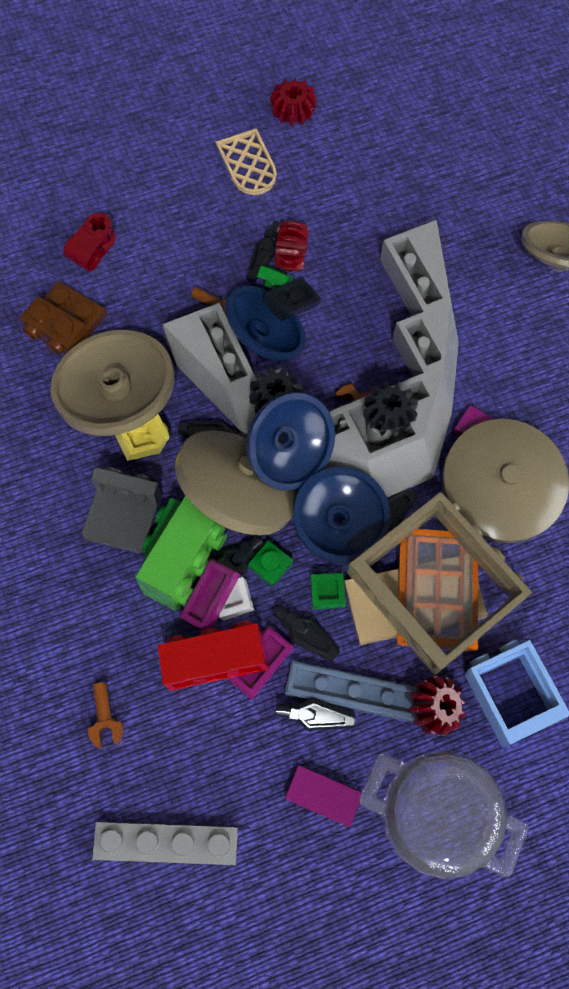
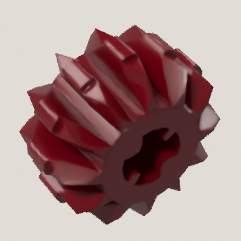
M296 77L293 81L289 82L284 79L282 84H275L274 92L270 96L273 116L279 118L281 124L288 121L291 127L295 122L303 125L305 119L311 120L317 104L314 88L308 86L306 80L297 82Z
M290 220V222L283 221L279 225L274 262L277 268L290 272L301 271L304 268L309 229L306 224Z
M429 676L425 678V681L415 683L416 692L408 695L414 701L413 705L407 709L415 712L412 723L421 726L422 732L436 735H447L451 730L460 728L459 719L467 716L462 711V705L467 702L460 698L462 688L454 686L453 679L448 677Z

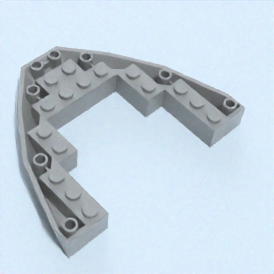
M437 220L385 239L380 257L381 263L411 315L409 318L396 322L392 341L413 377L400 384L402 391L411 388V398L418 401L417 409H415L418 413L416 421L410 422L411 427L407 432L399 429V434L396 437L392 435L390 430H386L385 435L381 436L380 427L370 429V419H364L363 411L366 408L364 405L365 397L329 411L335 428V443L331 458L325 469L349 467L360 470L380 485L387 498L434 477L452 414L459 341ZM220 303L163 324L166 343L177 367L241 432L248 434L251 422L256 415L254 411L255 405L249 402V395L252 393L250 391L251 381H257V378L229 326ZM282 368L275 370V373H279ZM388 407L387 410L393 411V408ZM282 432L278 437V441L282 438Z

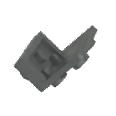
M95 467L91 480L96 488V493L82 531L84 539L141 553L143 543L150 534L161 499L158 483L153 478L145 475L132 477L124 475V472L113 467H106L105 470Z

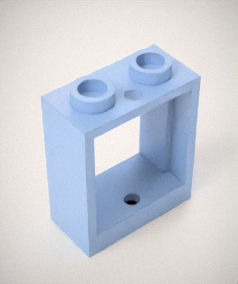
M514 640L500 647L501 654L490 658L487 653L470 662L472 667L464 674L502 748L569 716V711L530 640L523 644H519L518 640ZM519 658L547 711L508 729L480 676Z

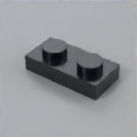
M303 278L267 291L262 298V301L269 307L272 314L281 322L315 308L322 300Z

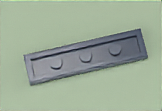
M296 661L291 662L285 696L304 700L313 697L337 707L407 722H413L415 712L407 710L413 705L414 701L408 695L416 692L415 686Z

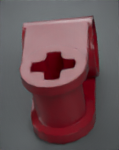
M104 213L91 214L78 231L68 239L64 246L63 255L86 271H93L115 243L116 237L112 230L110 218Z

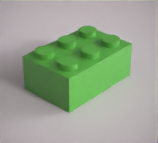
M186 495L135 576L144 595L175 612L179 610L181 605L185 606L194 590L192 588L198 577H201L214 549L219 551L227 537L225 527L199 511Z

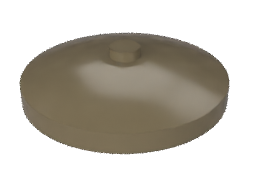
M132 330L107 331L83 340L64 355L52 376L51 397L62 419L72 428L95 436L119 435L143 426L164 408L173 392L175 382L174 368L166 349L153 337Z
M494 419L471 427L452 445L443 464L442 490L444 496L452 504L457 503L461 515L468 522H473L479 527L483 534V539L497 543H518L539 535L557 520L567 501L569 476L566 463L559 449L544 433L527 423L517 420Z
M216 430L202 431L190 436L176 456L175 474L182 491L199 511L228 529L250 535L272 534L287 525L293 516L294 502L298 494L297 489H275L263 483L254 474L247 458V438Z

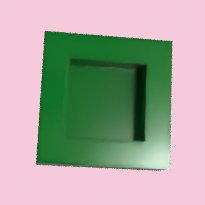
M261 265L257 277L265 280V286L272 289L291 283L294 279V275L267 265Z
M267 541L249 562L248 569L271 587H274L291 567L293 559Z
M343 573L310 575L312 610L345 608Z

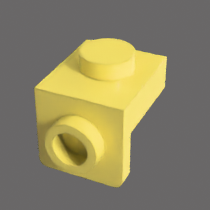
M157 414L143 426L115 436L127 461L160 454L169 439V432L166 424L162 422L159 414Z

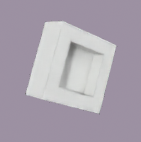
M244 577L238 579L219 614L223 621L254 611L247 580Z

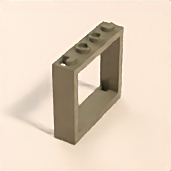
M441 492L352 561L347 571L349 576L434 675H437L532 593L522 581L524 577L518 572H513L505 563L504 555L497 548L490 547L482 538L483 534L479 527L473 522H468L461 515L457 503L452 504ZM433 516H436L509 598L508 601L446 653L439 648L370 568Z

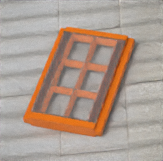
M417 529L400 543L398 600L440 649L452 648L478 626V563L449 531ZM397 632V645L409 646ZM478 640L465 651H477Z

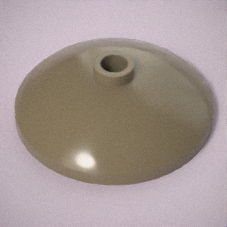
M539 221L527 225L523 229L521 241L526 250L542 264L553 270L569 271V223Z

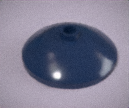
M241 286L233 290L226 300L225 313L232 332L245 347L253 353L273 361H290L302 352L305 347L306 337L304 328L297 315L281 322L262 301V298L267 293L262 288Z
M301 392L283 393L265 403L253 418L247 434V458L254 474L263 483L275 489L295 490L301 488L312 475L324 470L331 458L335 443V428L331 414L317 398ZM282 432V438L278 441V437Z
M332 467L317 472L302 485L294 502L293 522L297 535L309 551L329 562L351 563L387 535L390 527V506L383 489L369 475L354 468ZM333 516H341L344 523L341 525L336 524L333 521Z

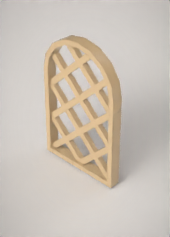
M257 128L216 141L217 149L231 176V180L238 190L245 194L259 195L269 191L274 186L277 177L275 164ZM255 137L257 138L259 144L253 142ZM238 142L246 144L244 151L235 148ZM250 146L259 149L256 155L248 153ZM222 148H223V149H226V150H229L226 156H225V154H224ZM262 151L267 159L260 157ZM232 152L241 155L238 161L230 159ZM245 156L254 159L251 166L242 163ZM257 161L266 164L264 170L255 168ZM229 163L236 165L233 171ZM239 167L248 169L245 176L237 174ZM269 167H271L273 174L267 172ZM252 171L261 174L258 181L249 178ZM264 176L273 178L269 184L262 183ZM236 178L243 180L241 185ZM246 182L255 184L254 189L244 187Z

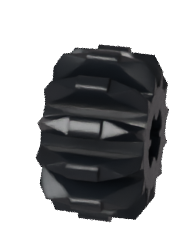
M271 366L268 369V375L260 371L258 372L257 381H251L250 391L252 393L249 395V402L255 405L254 411L256 414L265 403L276 397L274 396L275 393H277V396L288 392L303 393V386L297 383L298 377L295 373L286 376L287 370L285 367L279 373H275Z
M387 381L382 384V389L374 386L371 389L370 395L364 399L366 408L363 411L364 419H370V429L380 427L381 436L385 435L386 430H390L394 437L399 434V429L407 432L411 427L410 422L416 421L418 415L417 411H415L418 401L411 398V388L402 391L400 381L396 383L395 387H390ZM388 407L393 408V411L387 410Z

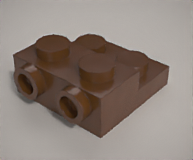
M57 281L43 299L37 296L19 319L23 325L22 330L28 337L33 340L39 338L46 343L51 351L60 355L61 353L66 354L78 343L89 338L107 316L105 308Z

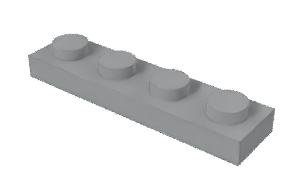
M96 822L92 860L236 865L238 827Z

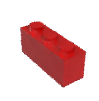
M251 621L235 623L232 625V629L219 631L217 628L206 629L199 633L200 636L191 638L183 635L170 637L167 639V643L158 645L163 685L170 691L269 670L262 630L257 623L252 624Z

